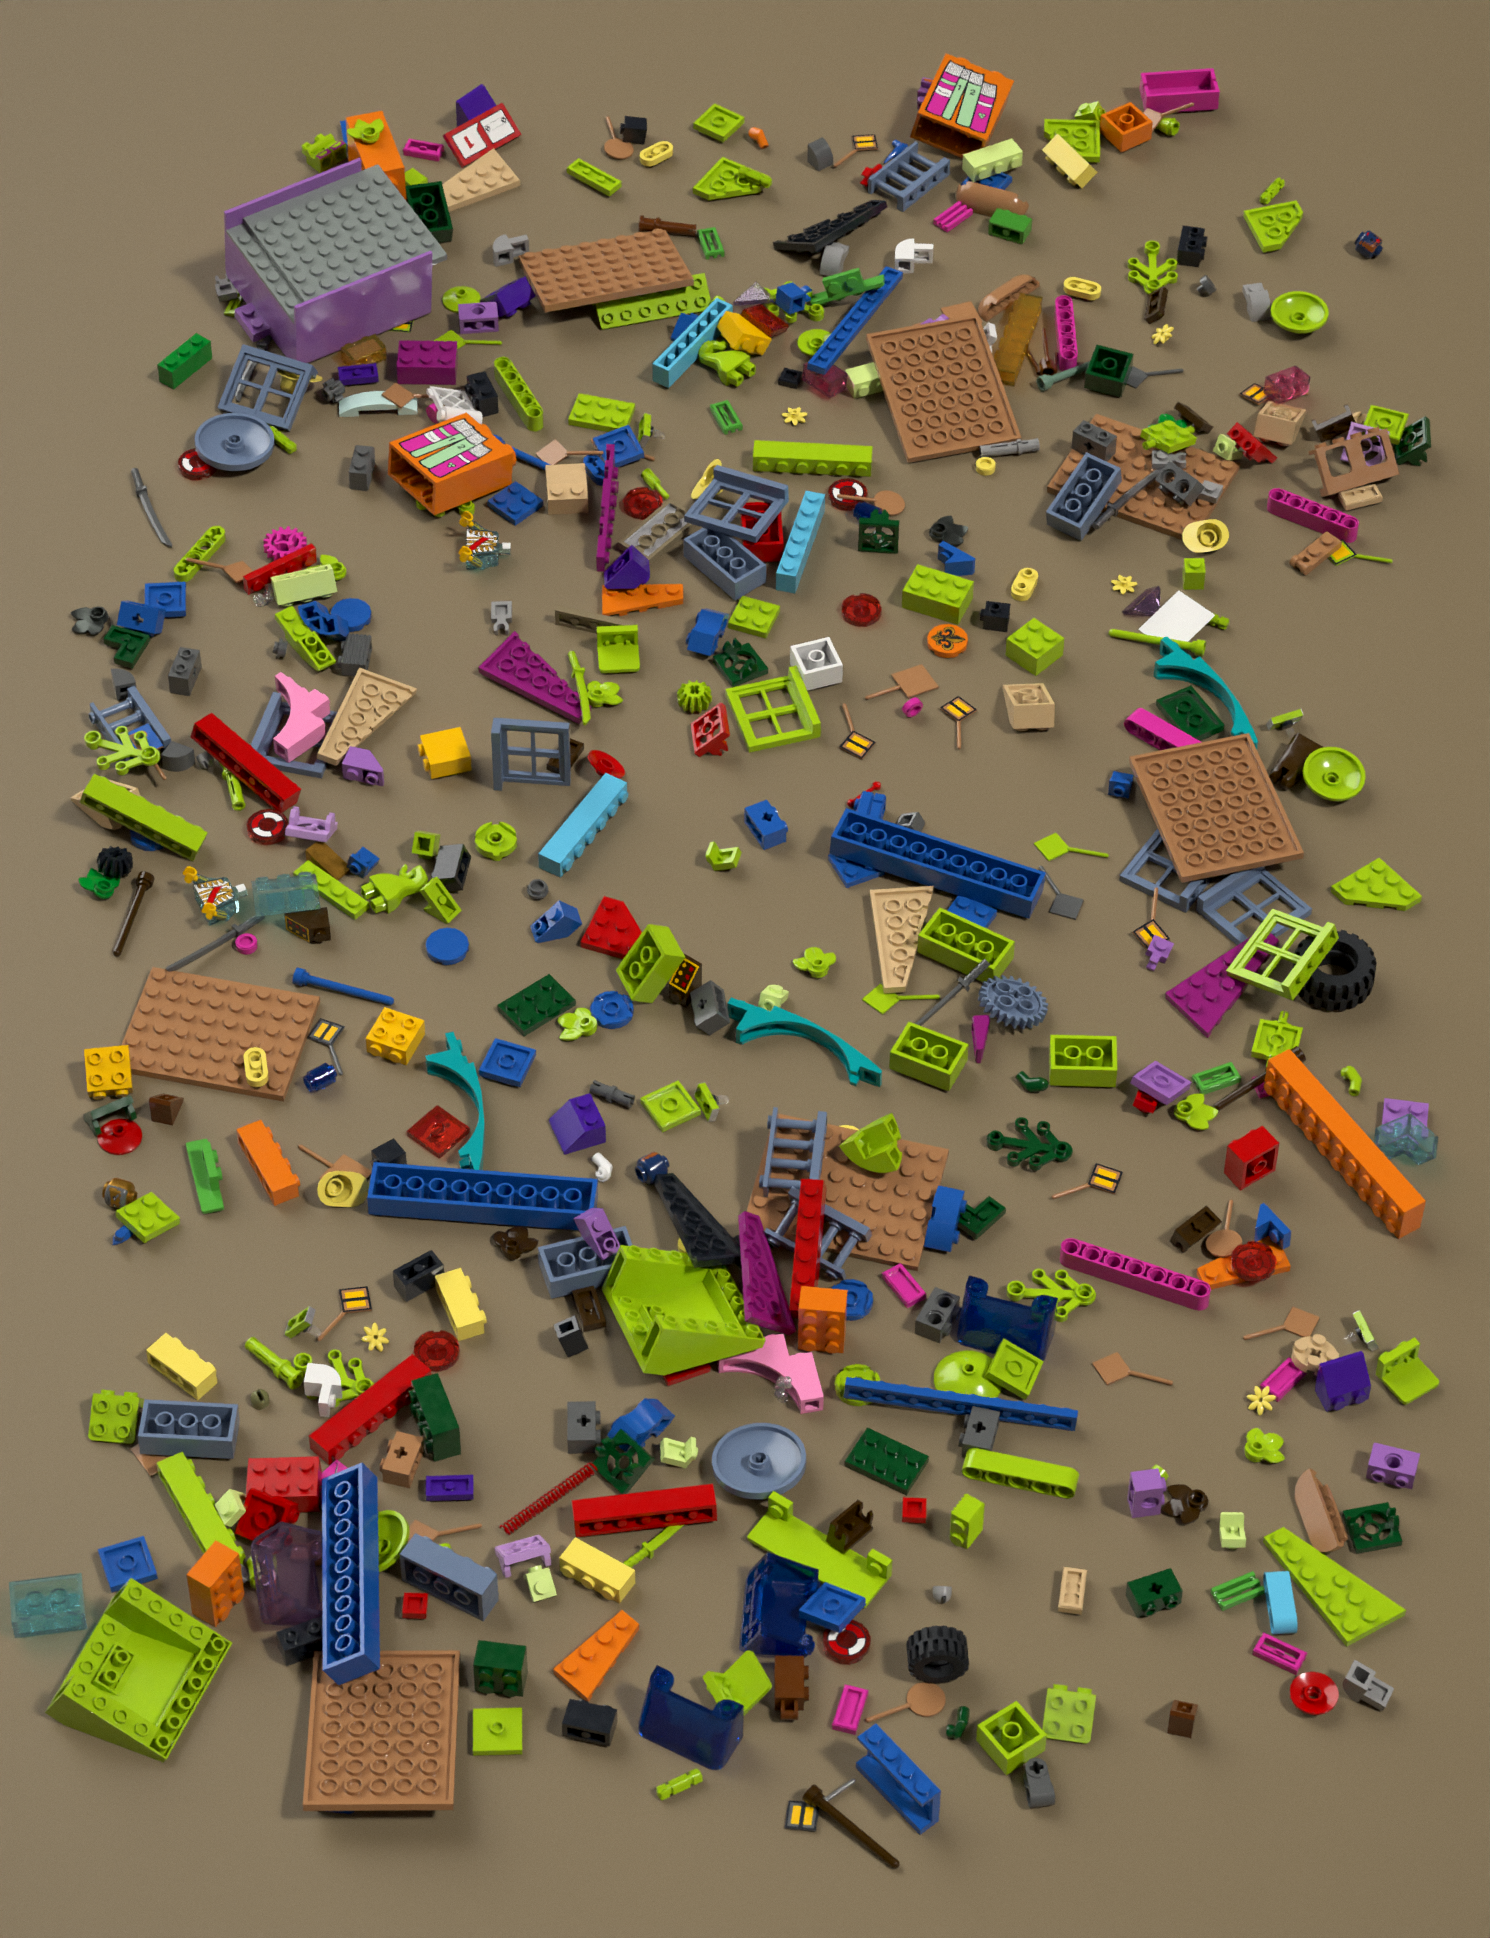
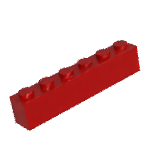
M212 712L194 723L190 738L279 814L297 803L301 788Z
M801 1179L789 1307L792 1318H798L801 1286L818 1287L827 1189L824 1180Z
M411 1354L309 1435L310 1449L328 1465L332 1464L335 1460L341 1459L345 1452L353 1446H357L369 1433L375 1432L384 1421L391 1419L404 1405H409L411 1401L408 1391L412 1390L411 1380L432 1375L431 1369Z
M713 1484L572 1500L576 1537L717 1521V1505Z

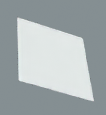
M1178 591L1138 630L1146 635L1168 636L1170 639L1188 642L1215 615Z

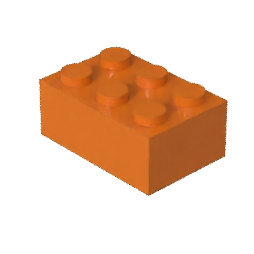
M801 1286L798 1314V1349L844 1353L848 1290Z
M215 1540L186 1575L192 1614L216 1628L221 1621L228 1617L231 1608L241 1602L244 1597V1587L239 1553Z

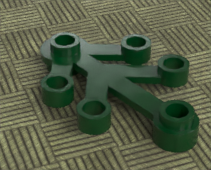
M1019 1117L1015 1120V1130L1021 1132L1027 1140L1005 1137L997 1130L991 1131L987 1135L986 1145L992 1151L1001 1150L1004 1146L1025 1149L1019 1153L1015 1151L1008 1153L1007 1164L1011 1167L1018 1166L1020 1162L1030 1157L1029 1168L1037 1171L1043 1165L1053 1160L1066 1162L1073 1153L1072 1146L1067 1142L1059 1141L1050 1131V1124L1046 1121H1040L1037 1124V1133L1040 1136H1044L1049 1144L1042 1143L1028 1127V1120L1024 1117ZM1039 1152L1047 1153V1154H1045V1155H1043V1156H1041V1157L1038 1156V1155H1035V1154H1037V1153H1039Z

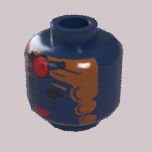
M1370 230L1362 231L1354 242L1356 245L1355 250L1367 259L1373 256L1378 257L1383 250L1381 246L1382 238Z
M651 1152L638 1159L635 1167L636 1176L642 1183L645 1182L648 1185L654 1184L653 1181L656 1174L668 1173L669 1162L664 1155L661 1156L657 1152Z

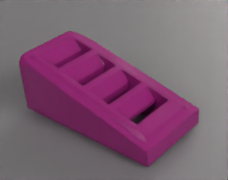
M974 1015L972 1017L971 1033L976 1063H981L990 1024L989 1015Z

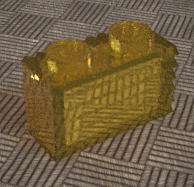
M376 334L364 336L358 341L347 343L341 347V358L347 366L379 363L387 359L386 346Z

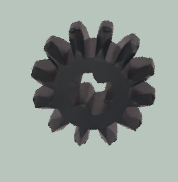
M112 846L102 848V851L97 856L98 872L103 873L104 877L110 876L111 879L114 877L121 879L122 876L128 877L133 868L132 853L127 852L126 848H119V846L116 848Z

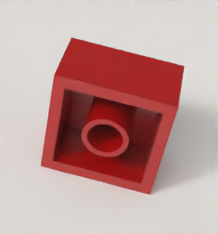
M1264 1126L1256 1130H1250L1240 1139L1231 1141L1227 1145L1224 1174L1240 1191L1276 1170L1279 1142Z

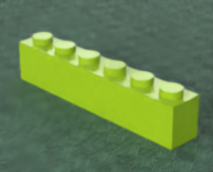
M754 440L753 471L871 477L873 446Z
M95 773L83 791L79 802L191 861H194L208 834L200 826L185 821L181 816L169 813L163 807L156 806L148 802L144 797L137 796L129 792L125 787L118 786L110 782L106 777L98 776Z
M180 1452L157 1462L158 1476L201 1552L204 1554L216 1540L239 1553L240 1564L244 1565L245 1553L241 1546H236L233 1531L231 1528L227 1529L218 1511H216L213 1496L211 1493L207 1494L204 1489L206 1487L202 1477H197L194 1473L196 1470L190 1458L186 1459L184 1453Z

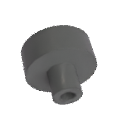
M1207 275L1199 279L1202 285L1197 288V291L1200 294L1207 291L1211 295L1217 290Z

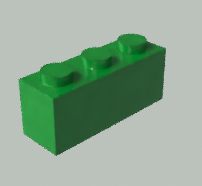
M197 333L157 364L159 382L173 390L212 359L211 341Z

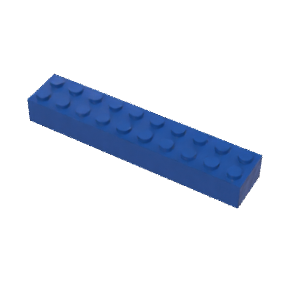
M848 808L845 809L831 836L829 854L927 886H934L936 889L966 897L1030 919L1044 889L1046 872Z
M373 1162L367 1196L368 1213L372 1215L579 1230L573 1218L591 1208H597L598 1179Z
M363 1462L322 1479L323 1671L338 1685L380 1669L377 1476Z

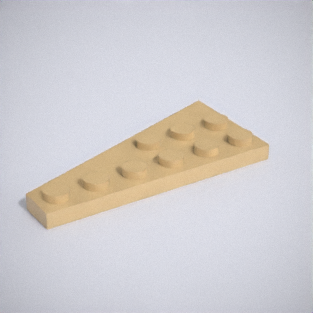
M493 148L442 185L448 210L451 212L519 187L520 180Z
M359 668L320 747L317 759L335 766L338 765L345 758L350 746L358 747L416 694L417 688Z
M934 886L870 890L884 994L906 992L918 948V935L924 927Z

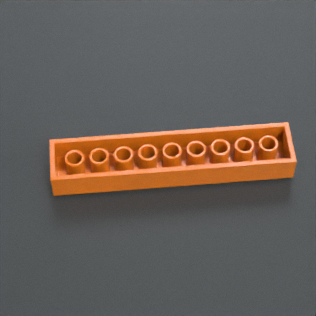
M1290 1049L1269 1059L1264 1089L1268 1095H1271L1277 1101L1280 1109L1285 1110L1291 1117L1292 1122L1301 1128L1306 1138L1316 1145L1320 1154L1331 1162L1334 1170L1339 1171L1346 1183L1355 1189L1360 1199L1370 1206L1374 1215L1386 1224L1389 1232L1394 1233L1400 1239L1419 1229L1426 1200Z

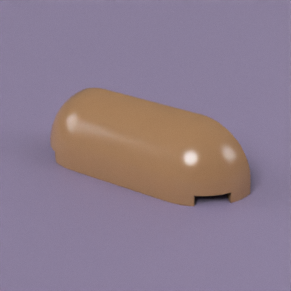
M967 182L966 185L959 184L956 191V201H960L961 206L966 205L967 209L971 208L974 213L992 217L997 208L1009 210L1018 215H1024L1029 207L1028 202L1018 199V194L975 182Z
M1026 274L1013 277L981 300L978 307L979 316L984 321H989L1040 287L1039 281L1033 276Z
M1308 1468L1300 1476L1296 1484V1504L1312 1546L1320 1552H1335L1344 1546V1542L1348 1540L1347 1533L1327 1483L1323 1486L1315 1477L1317 1473Z

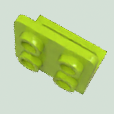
M638 625L597 627L600 673L637 672L640 670Z
M1415 1337L1407 1342H1401L1390 1352L1382 1353L1378 1358L1375 1373L1399 1401L1405 1405L1439 1385V1379L1418 1358L1420 1343Z
M101 1390V1394L93 1393L88 1433L89 1439L93 1441L133 1444L136 1438L139 1408H143L144 1399L138 1397V1393L124 1392V1396L115 1395V1391Z
M749 1650L725 1673L708 1671L702 1677L707 1685L708 1692L718 1704V1710L725 1716L743 1718L772 1688V1684L754 1652Z
M1053 1684V1689H1047L1043 1732L1047 1735V1738L1089 1743L1091 1740L1096 1695L1092 1694V1689L1078 1687L1077 1692L1067 1691L1068 1686Z

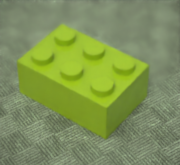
M917 564L902 590V608L958 625L973 599L974 581Z
M648 924L619 964L616 972L632 1001L653 1003L683 962L685 956L669 927Z
M908 1022L890 1051L889 1069L950 1091L968 1061L969 1044Z
M1050 1035L1049 1085L1116 1087V1036Z

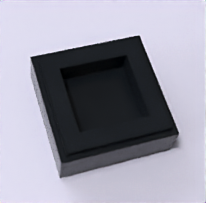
M784 367L778 379V385L797 389L803 377V372Z

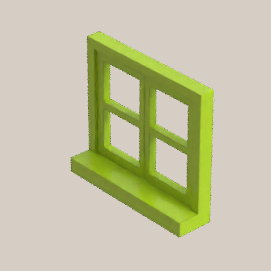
M797 665L789 667L788 676L725 689V695L749 753L821 737V722ZM787 688L793 704L772 709L766 692ZM761 693L767 710L746 714L740 698ZM797 712L804 729L782 733L776 716ZM771 718L777 734L756 739L749 722Z
M1272 909L1226 970L1227 975L1293 1001L1339 939L1336 926L1333 923L1327 922L1324 927ZM1276 924L1295 930L1281 949L1264 943V940ZM1300 933L1315 937L1303 956L1287 951ZM1257 950L1275 956L1262 975L1244 969ZM1281 959L1296 964L1283 983L1268 978Z

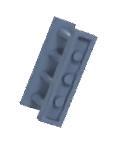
M915 141L869 177L868 193L872 194L878 188L897 198V209L904 212L950 175V160L944 157L939 162H932L918 154V142ZM915 160L930 169L927 172H922L909 164ZM903 169L918 179L912 182L897 173ZM892 179L907 188L899 191L886 184V182Z
M135 686L127 688L128 698H126V701L101 711L97 709L94 703L89 704V719L93 725H97L107 741L121 744L113 731L119 726H128L139 721V723L142 722L144 725L148 723L164 746L160 748L162 752L171 743L170 736ZM128 708L135 711V714L110 724L104 719ZM130 757L124 758V759L119 760V761H125V762H126V761L130 760Z
M773 1107L772 1116L768 1115L767 1129H770L765 1173L760 1175L759 1188L763 1189V1197L768 1198L769 1187L791 1189L793 1186L800 1190L801 1181L771 1178L772 1167L807 1170L810 1173L809 1179L820 1180L828 1123L827 1112L818 1111L817 1119H813V1121L780 1119L778 1117V1108ZM777 1127L812 1130V1133H815V1139L802 1141L776 1138ZM775 1147L809 1150L813 1154L812 1159H808V1161L773 1158Z
M792 1186L788 1192L791 1201L790 1209L775 1232L768 1228L764 1232L768 1243L776 1248L781 1246L794 1253L795 1242L783 1237L798 1213L800 1190ZM825 1204L824 1219L830 1222V1227L822 1239L820 1268L826 1270L825 1273L833 1279L840 1278L845 1280L846 1274L841 1267L857 1241L862 1239L868 1243L872 1233L869 1227ZM843 1229L849 1232L848 1235L850 1237L832 1264L823 1259L822 1256L836 1233Z

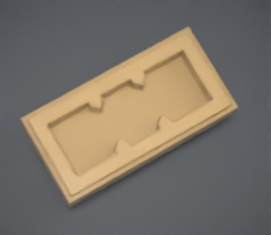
M1375 484L1338 492V499L1345 511L1380 503L1383 500V496Z
M1063 1567L1058 1612L1082 1615L1087 1570Z

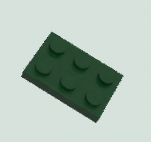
M1191 685L1156 700L1157 708L1173 726L1199 741L1224 731L1225 724Z
M548 974L498 1004L497 1010L523 1036H526L576 1006V1000Z
M867 1427L846 1458L844 1466L907 1496L929 1462V1456Z

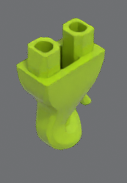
M714 340L704 342L698 351L699 360L701 363L714 368L718 373L719 379L726 386L733 384L738 387L744 381L743 374L752 377L756 373V366L750 362L748 354L737 350L717 352L727 348L725 340L721 342Z
M404 864L399 872V876L387 873L372 875L369 877V883L360 887L361 895L365 900L375 896L374 899L370 900L373 911L378 913L385 910L389 914L400 905L404 897L420 892L419 890L428 883V877L424 869L418 865L406 873L407 865Z

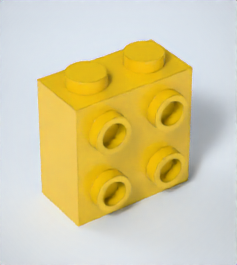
M725 311L716 327L720 330L722 337L730 343V347L733 350L745 351L751 355H763L772 339L741 316L742 314Z
M461 727L420 735V744L417 745L420 757H424L423 767L425 772L429 771L431 779L472 770L471 755Z
M384 1007L366 1037L367 1052L374 1056L389 1059L394 1063L407 1065L425 1035L424 1020Z
M129 1045L84 1049L89 1097L100 1100L105 1099L108 1095L125 1097L129 1093H133Z

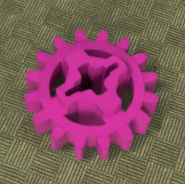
M287 526L286 529L279 527V531L272 529V534L267 533L266 539L263 540L264 553H267L268 558L273 557V561L306 546L307 538L303 532L298 533L297 528L290 530V526Z

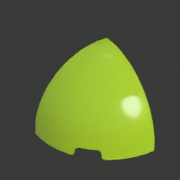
M892 1113L861 1128L839 1146L851 1161L873 1172L888 1173L896 1171L902 1160V1152L897 1147V1141L901 1139V1135Z

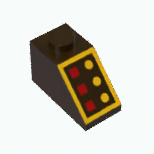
M327 907L284 912L286 930L309 943L331 940Z
M684 954L685 959L669 982V998L673 1002L687 1007L692 1002L690 992L702 986V963Z

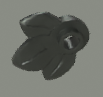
M944 516L932 525L929 535L934 540H942L950 545H960L964 543L962 537L967 533L968 527L954 524L952 516Z
M96 606L92 609L83 607L72 611L71 615L78 620L72 627V632L85 634L89 631L91 635L100 633L104 629V623L108 621V612L101 606Z

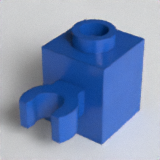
M793 282L777 287L775 304L788 314L804 310L805 302L811 300L807 293L811 292L812 289L807 285L799 288Z

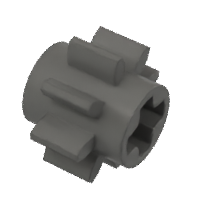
M332 378L322 383L324 388L321 389V394L327 402L332 401L334 404L344 398L342 394L345 393V387L340 380L335 381Z

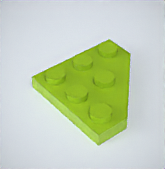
M1044 119L1045 138L1051 141L1058 133L1087 162L1100 163V121Z
M722 157L693 187V194L707 200L760 193L765 187H762V184L758 185L746 180V178L739 177L738 170L744 165Z
M1296 200L1245 210L1243 217L1264 253L1279 250L1283 247L1303 218V211Z
M1380 858L1331 886V893L1345 905L1361 903L1366 904V907L1384 909V906L1397 907L1399 911H1406L1420 903L1422 895Z

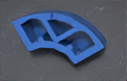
M317 601L298 606L302 620L313 631L329 640L346 641L347 634L349 633L347 620L337 614L329 615L327 607Z
M707 608L701 609V612L697 614L695 627L687 635V650L711 656L718 648L719 637H723L729 614Z
M938 1185L932 1204V1215L928 1221L924 1247L951 1252L953 1245L958 1244L960 1231H957L960 1215L961 1213L965 1214L967 1200H964L965 1191Z
M644 1398L632 1412L620 1416L612 1423V1429L607 1436L613 1438L621 1428L638 1444L644 1447L645 1441L652 1435L658 1437L671 1423L675 1415L659 1400ZM623 1444L619 1446L625 1453L631 1448L630 1445Z

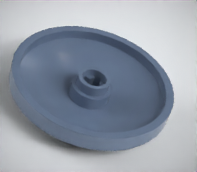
M225 413L214 416L200 425L195 434V449L198 456L212 467L227 471L248 470L261 465L271 456L274 450V435L267 423L255 416L243 413Z
M753 1423L733 1429L720 1439L712 1454V1468L717 1482L729 1493L747 1499H767L773 1491L781 1495L792 1489L801 1480L806 1470V1451L800 1438L791 1430L771 1423Z

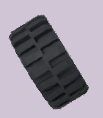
M1345 930L1337 931L1339 939L1318 967L1338 965L1350 973L1340 976L1330 975L1322 972L1317 967L1298 993L1300 997H1304L1305 1002L1314 1004V1007L1318 1009L1322 1007L1326 1008V1011H1333V1009L1345 1011L1347 1007L1351 1009L1356 1007L1358 1003H1363L1372 992L1377 964L1374 952L1371 947H1368L1367 942L1359 939L1358 935L1354 933L1348 934ZM1309 935L1305 937V940L1303 939L1298 944L1294 954L1303 956L1315 937Z

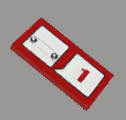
M502 102L445 133L443 138L461 168L493 148L496 150L522 134Z

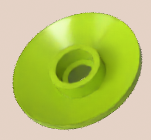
M467 286L453 287L447 290L442 298L444 307L454 313H458V304L480 303L479 300H481L480 294L475 289Z
M822 329L805 331L798 338V348L802 353L813 357L831 333Z

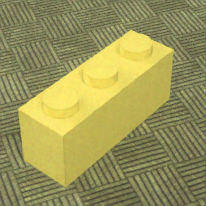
M1058 133L1042 149L1047 154L1045 159L1052 165L1056 163L1058 165L1056 169L1063 176L1067 174L1068 177L1066 179L1073 186L1078 184L1083 188L1097 174V171Z
M461 1268L435 1275L436 1291L457 1340L461 1341L484 1334V1324L487 1323L486 1316L483 1310L479 1311V1301L476 1293H472L470 1290L472 1286L469 1276H464Z
M165 1333L146 1350L148 1364L196 1400H199L217 1384L215 1367L210 1362H205L199 1358L194 1350H188L176 1337L172 1338Z
M576 1537L559 1557L560 1571L568 1578H574L586 1588L594 1589L606 1599L614 1600L619 1604L635 1584L634 1569Z

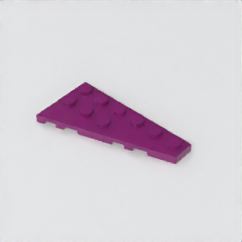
M607 444L606 446L607 460H605L601 501L602 511L596 555L598 572H604L605 565L610 562V552H607V550H611L612 538L609 535L613 536L614 524L611 521H615V509L613 507H617V495L615 493L618 494L619 482L615 481V479H618L619 467H615V444Z
M515 631L478 667L479 673L578 724L582 722L579 694L573 692L568 687V683L564 679L561 680L557 676V672L539 654H535L530 649V645L523 642Z
M1270 932L1264 943L1278 947L1279 940ZM1251 937L1165 993V998L1206 1038L1211 1035L1216 1024L1218 1025L1221 1022L1226 1011L1231 1009L1247 988V983L1229 977L1226 970ZM1257 950L1244 969L1258 973L1259 968L1263 963L1267 962L1271 954Z
M744 1211L738 1215L745 1322L790 1336L796 1332V1328L760 1216Z

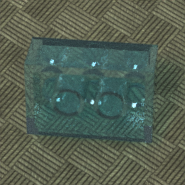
M301 872L298 876L292 877L289 874L278 875L275 879L259 877L255 879L256 881H251L256 917L320 909L316 875L311 874V872Z
M82 1573L9 1582L11 1623L15 1638L87 1629Z

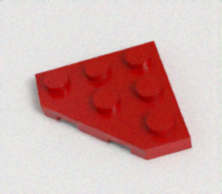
M604 896L581 940V948L624 959L642 931L623 901Z

